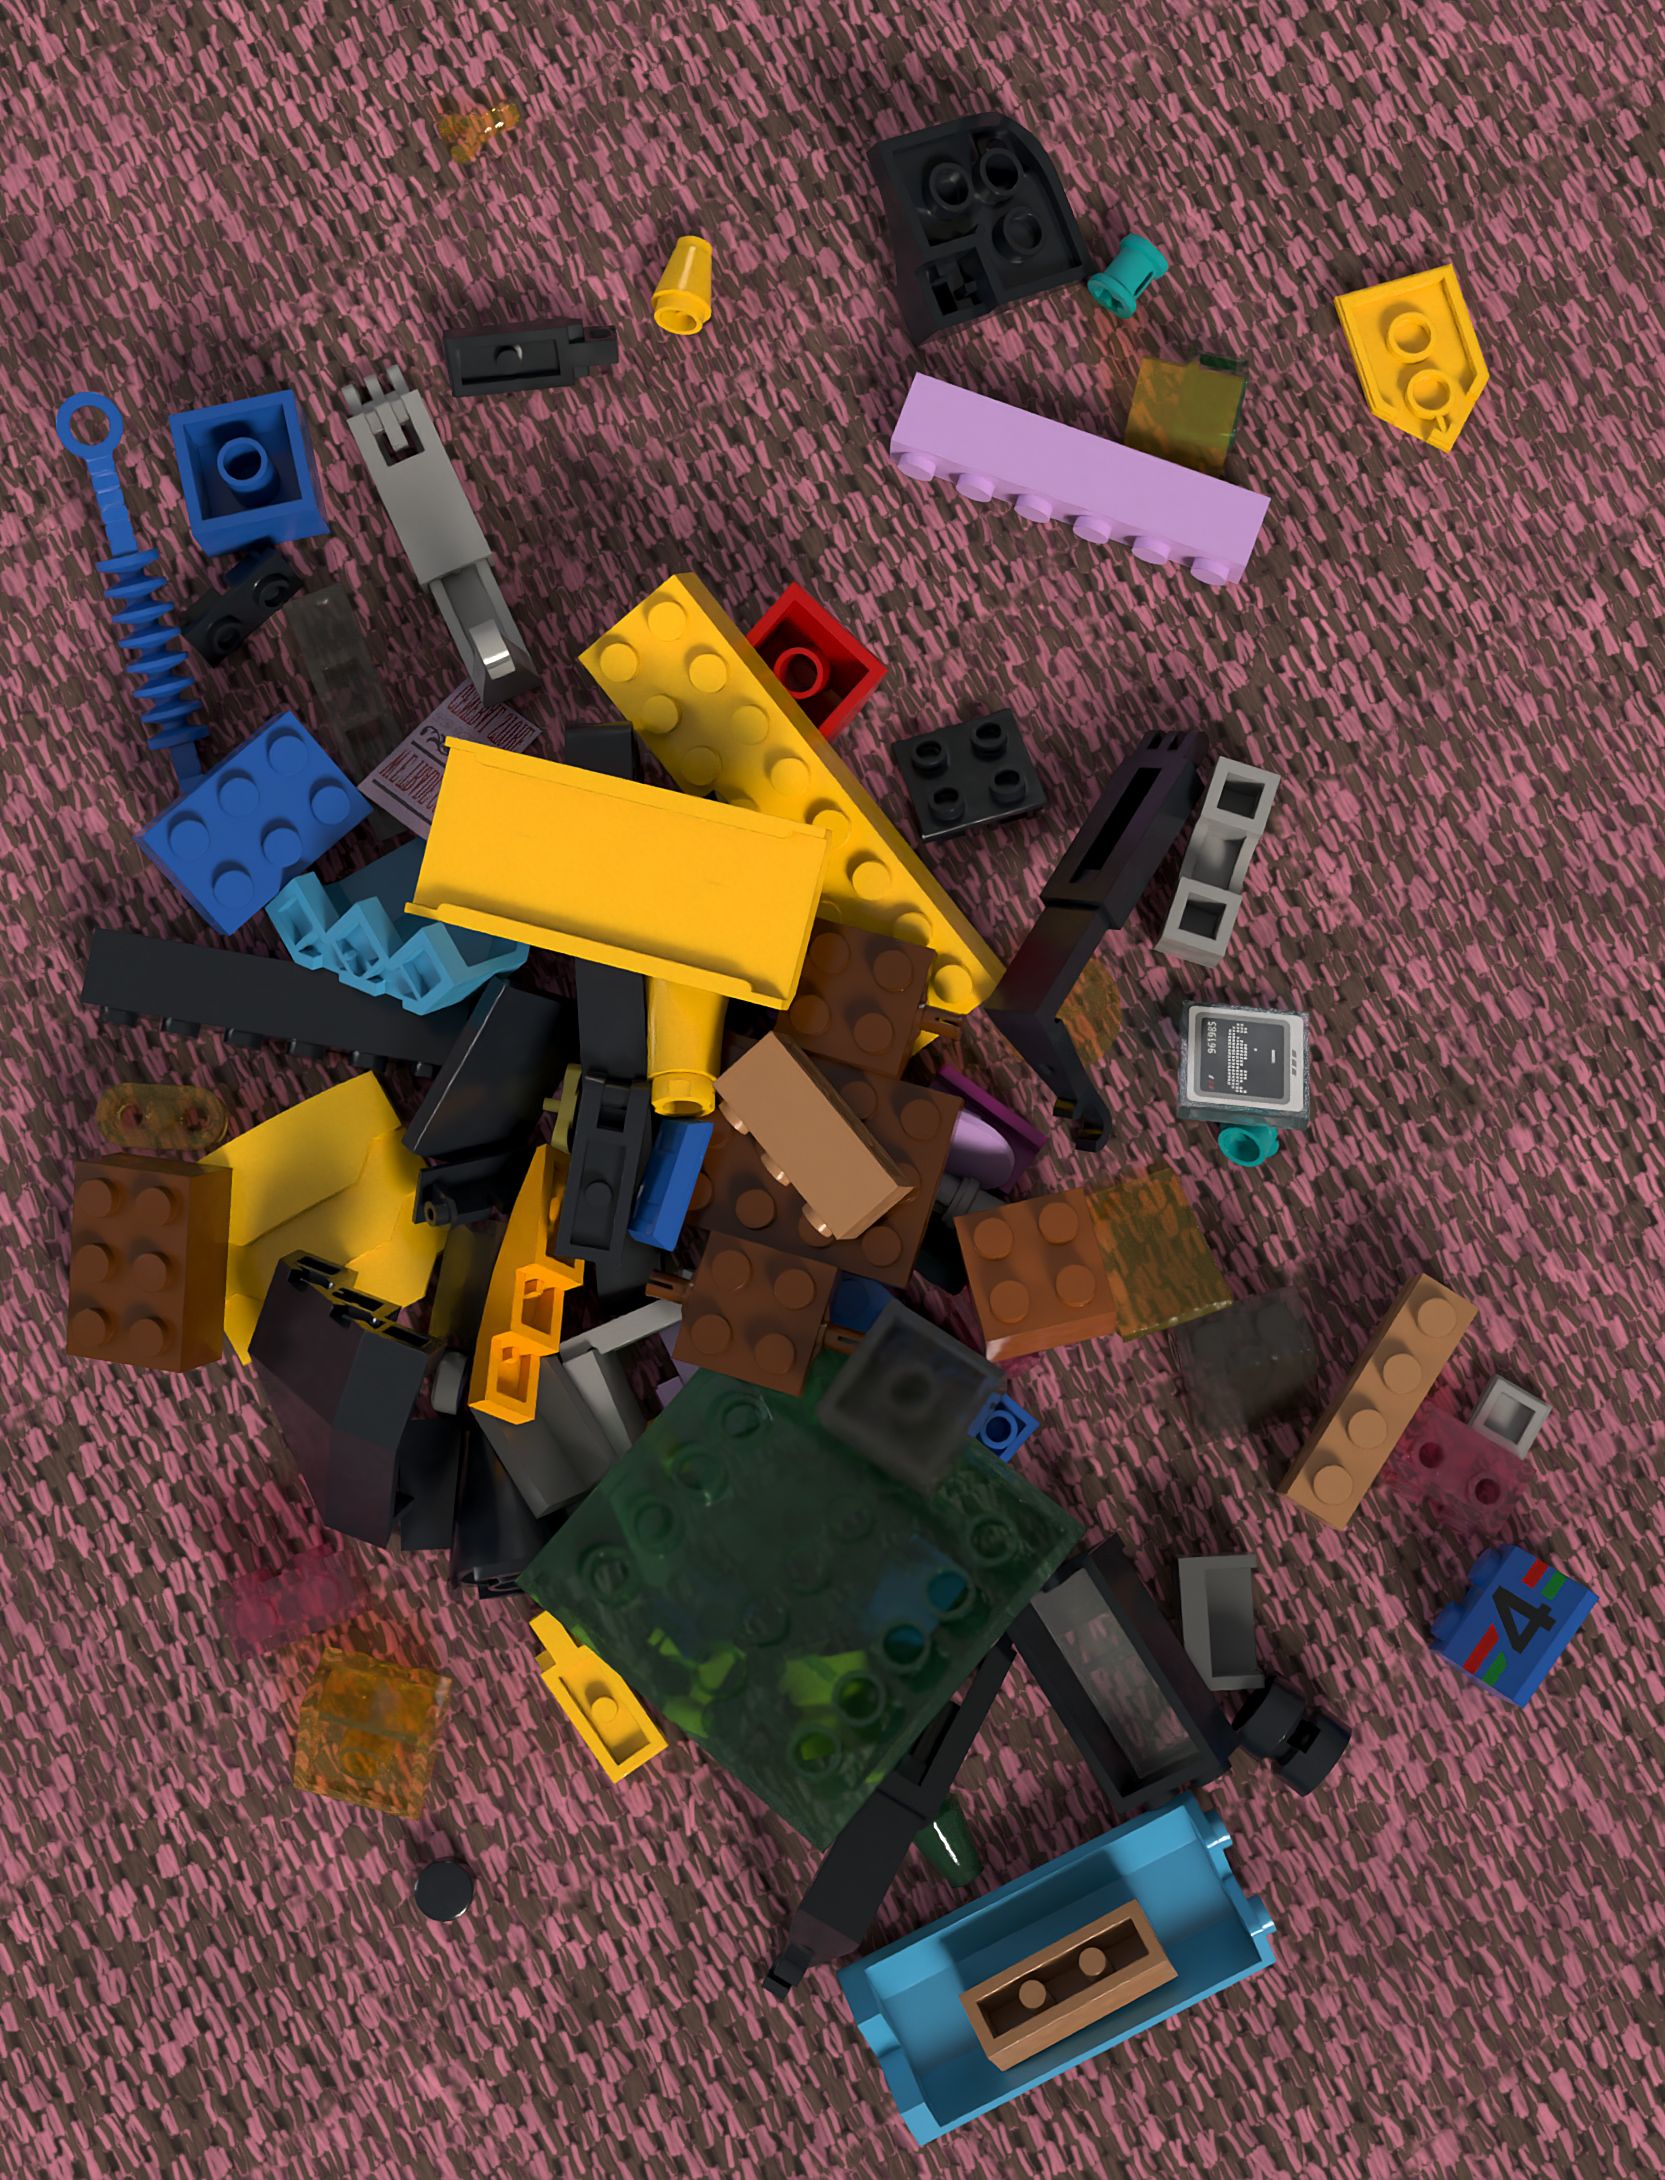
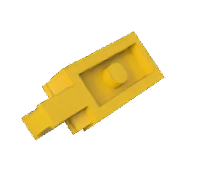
M554 1604L542 1610L529 1621V1624L546 1648L545 1651L535 1657L543 1670L540 1676L614 1784L669 1746L670 1742L596 1634L593 1636L585 1623L572 1631Z

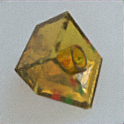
M326 1646L300 1707L293 1788L419 1821L448 1717L453 1679L436 1675L426 1669L409 1668L372 1658L362 1652H349Z

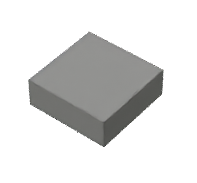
M1492 1374L1461 1430L1515 1462L1522 1463L1549 1415L1552 1406L1498 1374Z

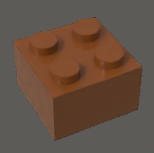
M1083 1187L953 1217L955 1242L987 1364L1115 1333L1117 1309Z

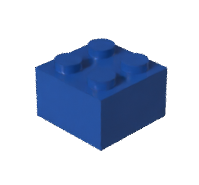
M292 389L168 415L192 535L209 559L247 551L252 547L255 549L261 548L266 543L271 546L331 533L307 416Z

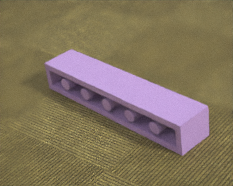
M916 372L890 442V460L898 463V469L911 478L931 481L933 476L957 484V491L970 499L989 502L994 497L1014 504V510L1022 517L1031 521L1047 523L1050 518L1073 525V532L1087 541L1105 544L1109 539L1131 546L1132 553L1146 562L1163 565L1167 563V560H1171L1191 568L1190 573L1192 576L1211 585H1225L1226 581L1235 584L1239 583L1271 500L1270 497L918 372Z

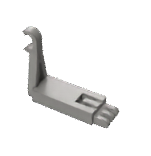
M690 1268L684 1269L682 1278L690 1280L695 1270ZM663 1299L559 1344V1353L564 1369L619 1457V1464L602 1482L630 1549L634 1550L646 1581L655 1588L664 1587L685 1573L686 1562L673 1531L689 1523L671 1480L665 1472L648 1436L646 1421L616 1351L682 1321V1305Z

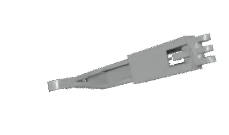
M398 364L386 368L388 380L395 389L390 393L384 395L375 373L363 378L373 399L367 403L362 404L360 394L352 383L341 388L353 417L346 421L425 595L433 593L482 704L486 709L542 685V682L490 567L496 565L492 552L418 389L409 391ZM406 424L419 454L393 464L381 435L387 434L395 453L409 448V445L400 426Z

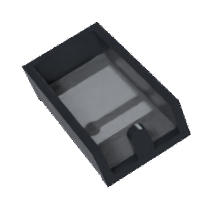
M1116 1532L1019 1586L993 1607L992 1610L1120 1815L1140 1804H1144L1147 1811L1155 1810L1176 1797L1181 1792L1179 1786L1194 1779L1198 1787L1205 1786L1218 1779L1232 1767L1228 1757L1245 1740V1736L1241 1730L1235 1732L1123 1553L1122 1549L1125 1545Z

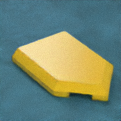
M1452 263L1334 297L1333 302L1370 413L1449 453L1490 377Z

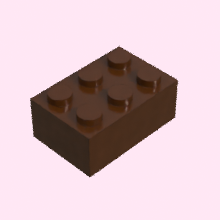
M123 1152L75 1161L67 1355L175 1373H183L222 1359L233 1168Z

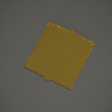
M1143 355L1123 445L1220 480L1245 378L1200 368V363L1197 360H1192L1187 365Z

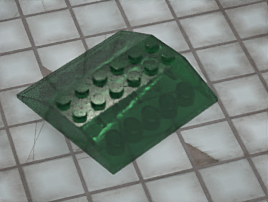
M844 1338L841 1339L842 1342L864 1348L858 1342ZM824 1348L823 1353L811 1367L802 1398L700 1367L514 1583L824 1854L1087 1532V1528L867 1349L863 1359L860 1361L857 1358Z

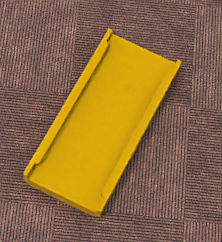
M450 736L446 737L444 746L450 747L445 772L413 903L406 902L404 912L771 1008L788 1010L798 987L832 852L831 830Z

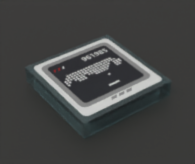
M1183 1000L1179 1019L1177 1118L1306 1131L1310 1119L1309 1013Z

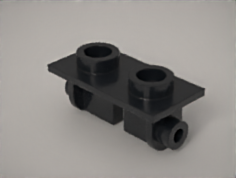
M267 543L258 551L252 547L248 551L249 554L222 577L230 587L225 594L221 595L212 586L191 607L179 614L183 618L176 625L181 628L182 633L180 634L213 669L229 654L235 652L245 639L276 611L282 609L289 599L304 586L303 582L278 551L272 549Z
M533 1143L419 1169L412 1222L414 1224L428 1222L431 1227L440 1226L442 1230L448 1231L458 1225L491 1218V1206H495L502 1215L512 1213L537 1147Z

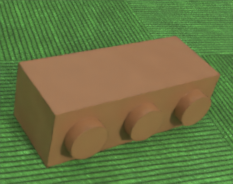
M770 1031L712 1083L724 1099L719 1104V1108L725 1118L740 1133L744 1135L749 1131L765 1149V1152L760 1155L764 1166L781 1184L787 1186L792 1183L807 1201L802 1207L804 1215L825 1237L828 1238L833 1234L837 1240L856 1239L915 1187L791 1035Z
M1135 1898L958 1995L987 2058L1004 2072L1179 1975L1148 1916Z

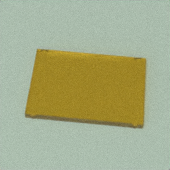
M1172 1167L1086 1196L1117 1309L1115 1330L1123 1343L1233 1305L1232 1291L1227 1287L1180 1185V1178Z

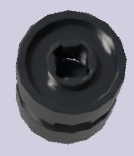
M1276 1670L1265 1678V1688H1257L1253 1691L1231 1722L1235 1732L1241 1730L1245 1736V1740L1238 1748L1256 1762L1267 1758L1270 1759L1271 1773L1301 1797L1311 1793L1325 1779L1340 1759L1352 1736V1728L1322 1705L1313 1708L1307 1707V1693ZM1296 1730L1300 1734L1294 1743L1290 1745L1286 1741Z

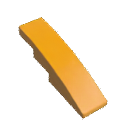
M548 1144L541 1145L536 1149L513 1207L496 1260L477 1337L467 1405L515 1425L535 1420L540 1358L559 1352L564 1291L583 1285L585 1260L554 1255L571 1155Z

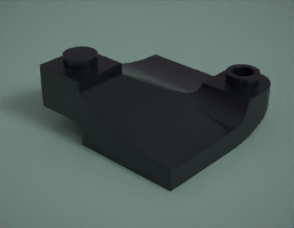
M999 112L974 114L876 142L866 152L882 198L893 245L897 285L892 291L915 347L965 331L973 325L1008 310L1085 282L1097 273L1050 157L1039 140L1013 119Z

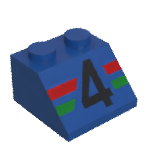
M1502 1543L1497 1551L1491 1547L1487 1548L1473 1564L1469 1571L1468 1579L1474 1584L1461 1603L1449 1602L1437 1616L1431 1627V1633L1437 1638L1429 1650L1492 1696L1524 1709L1600 1597L1518 1546Z

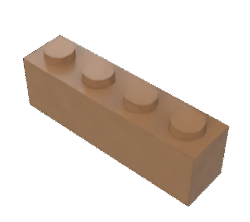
M1425 1273L1409 1276L1274 1493L1326 1527L1342 1531L1480 1308Z

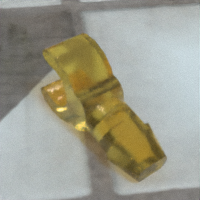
M511 103L496 106V108L479 116L475 114L466 117L457 114L449 115L440 120L437 126L443 138L457 132L467 135L464 143L450 150L454 163L462 164L474 158L479 147L487 144L490 138L508 131L521 118L515 104Z

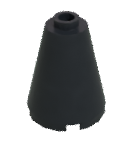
M474 1419L472 1421L473 1429L462 1433L460 1441L447 1576L449 1596L454 1599L464 1600L462 1587H478L479 1600L540 1592L553 1588L551 1575L565 1570L567 1583L575 1580L580 1575L579 1563L559 1511H554L538 1519L535 1518L478 1421Z

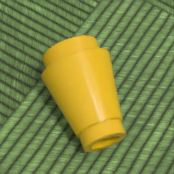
M683 236L677 240L676 247L651 298V305L655 310L654 319L656 323L663 329L675 334H695L702 329L703 323L711 317V256L713 249L702 238Z

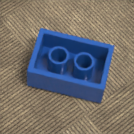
M288 710L271 717L131 838L217 934L230 936L274 898L294 877L299 876L368 816L374 808L292 712Z

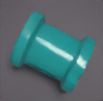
M1133 233L1125 236L1119 243V254L1103 274H1094L1087 283L1092 297L1115 316L1122 319H1129L1137 309L1135 301L1153 279L1158 280L1160 277H1163L1169 269L1164 255L1147 239Z

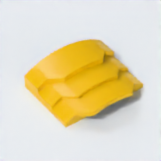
M372 1070L297 1104L233 1139L196 1162L233 1168L224 1331L243 1365L252 1362L247 1350L280 1258L300 1249L357 1271L359 1273L353 1288L402 1306L401 1309L425 1297L437 1256L469 1239L461 1225L456 1226L452 1230L444 1231L440 1226L431 1227L428 1222L419 1224L412 1222L419 1169L429 1166L423 1156L412 1154L402 1144L401 1140L407 1131V1127L380 1078Z

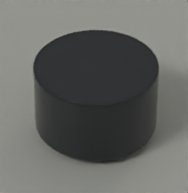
M452 1856L437 1858L422 1870L416 1880L414 1896L417 1906L424 1915L432 1920L440 1922L455 1920L463 1915L473 1903L477 1893V1879L472 1868L462 1859Z

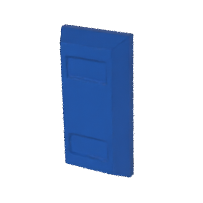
M667 1116L662 1118L627 1227L633 1240L669 1251L675 1249L714 1128L713 1123L684 1116Z

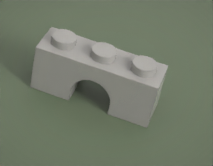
M1219 756L1209 774L1153 950L1212 969L1224 957L1243 898L1240 895L1243 881L1255 847L1263 835L1281 775Z

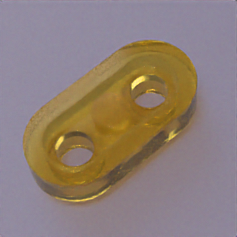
M143 1083L118 1084L102 1095L95 1113L96 1124L100 1133L111 1143L129 1149L203 1152L213 1148L223 1139L229 1123L228 1111L223 1101L214 1093L197 1086ZM132 1106H139L143 1111V1120L139 1126L129 1129L124 1124V1113ZM196 1109L204 1110L207 1116L206 1125L200 1131L191 1132L186 1124L188 1115Z

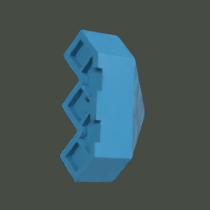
M421 836L339 882L322 886L315 872L294 877L265 907L267 914L295 963L311 970L321 967L339 974L340 982L373 996L386 993L403 1000L404 1009L421 1016L483 994L493 975L507 978L527 961L530 944L404 912L406 902L413 903L427 841Z

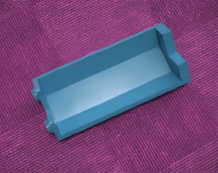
M1189 1789L1174 1797L1163 1806L1147 1811L836 1971L856 2025L878 2058L898 2111L920 2147L1277 1962L1266 1937L1277 1931L1260 1896L1255 1894L1246 1899L1236 1881L1223 1852V1849L1233 1845V1842L1215 1808L1203 1813ZM1136 1898L1148 1916L1179 1976L1002 2072L987 2058L958 1995Z

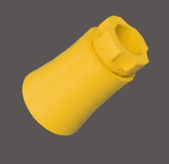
M643 975L648 1049L647 1081H652L651 1104L654 1105V1112L670 1117H701L708 1115L715 1108L716 1089L712 1083L720 1077L723 1032L730 997Z

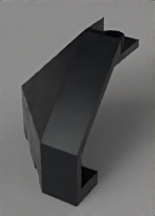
M298 1249L278 1260L247 1351L324 1526L386 1550L394 1525L411 1511L415 1501L414 1497L396 1491L401 1443L424 1378L439 1367L447 1342L396 1323L402 1306L353 1288L359 1272Z

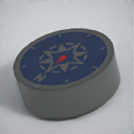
M452 1347L444 1350L432 1389L431 1405L434 1410L454 1415L459 1414L472 1369V1352Z

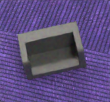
M1241 1551L1171 1555L1176 1637L1210 1691L1265 1688V1675L1257 1670L1251 1568L1257 1567L1256 1553Z

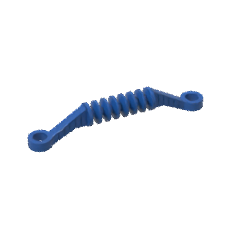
M79 392L68 397L60 406L56 417L57 435L67 450L86 461L89 475L92 476L91 482L94 492L98 493L95 496L98 507L102 509L100 514L103 524L106 525L104 528L107 539L111 541L109 546L113 556L112 559L96 562L95 567L97 573L118 574L120 581L104 590L103 594L104 598L125 599L127 603L126 607L110 616L112 623L133 625L134 631L119 640L118 645L119 648L140 649L142 655L125 666L126 673L147 674L149 681L132 691L133 697L154 699L156 706L139 716L141 722L162 724L163 730L149 738L147 745L149 750L168 747L180 790L184 793L204 776L201 772L202 768L197 757L194 741L209 736L211 734L208 725L188 724L186 717L203 707L202 701L180 698L179 693L194 684L196 680L194 676L176 675L173 673V667L189 658L188 652L167 650L165 645L166 642L182 633L180 626L160 625L158 621L159 617L175 608L173 601L152 600L151 597L152 592L168 582L166 576L145 575L143 569L159 559L160 554L158 548L139 552L136 539L132 537L134 532L131 521H128L127 507L123 505L125 502L121 488L118 489L120 482L117 472H114L116 467L112 454L113 450L119 445L123 434L122 416L117 406L106 396L95 392ZM92 406L100 409L106 415L110 430L103 442L97 445H85L73 437L69 422L77 409Z

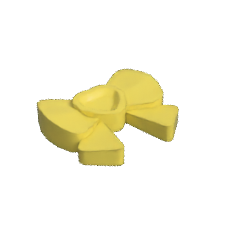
M569 1063L567 1066L561 1100L545 1097L543 1103V1110L558 1113L551 1146L569 1155L572 1154V1142L575 1134L574 1126L579 1114L583 1090L581 1064Z

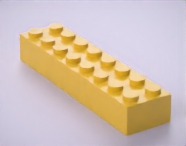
M694 572L673 574L578 657L627 721H632L635 731L685 794L703 798L715 789L723 794L732 806L832 831V852L815 917L935 949L938 956L928 985L929 1005L959 1014H968L992 995L1007 969ZM922 1030L915 1041L911 1057L939 1035Z

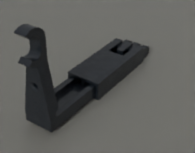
M1148 730L1133 755L1124 757L1041 891L1039 898L1045 908L983 1008L999 1031L1058 1097L1052 1116L1076 1119L1080 1118L1082 1114L1084 1128L1082 1133L1076 1137L1075 1150L1093 1153L1102 1150L1111 1134L1112 1117L1108 1107L1090 1082L1062 1019L1055 1018L1107 929L1121 930L1205 790L1206 787L1196 771L1209 749V738L1203 731H1190L1186 734L1184 731L1170 730L1167 733L1163 730Z
M971 1581L958 1601L953 1613L947 1610L933 1628L850 1786L852 1790L857 1792V1795L793 1915L787 1942L781 1948L761 1985L762 1988L782 2000L785 1999L792 1985L798 1986L808 1968L849 1954L860 1946L918 1829L923 1831L934 1820L1018 1653L1011 1649L1013 1642L1005 1629L994 1623L997 1616L992 1608L1002 1600L992 1595L982 1614L980 1615L972 1608L978 1601L982 1588ZM953 1655H955V1658L944 1678L951 1685L958 1688L963 1683L970 1665L978 1669L960 1706L949 1700L951 1694L947 1691L942 1695L935 1691Z

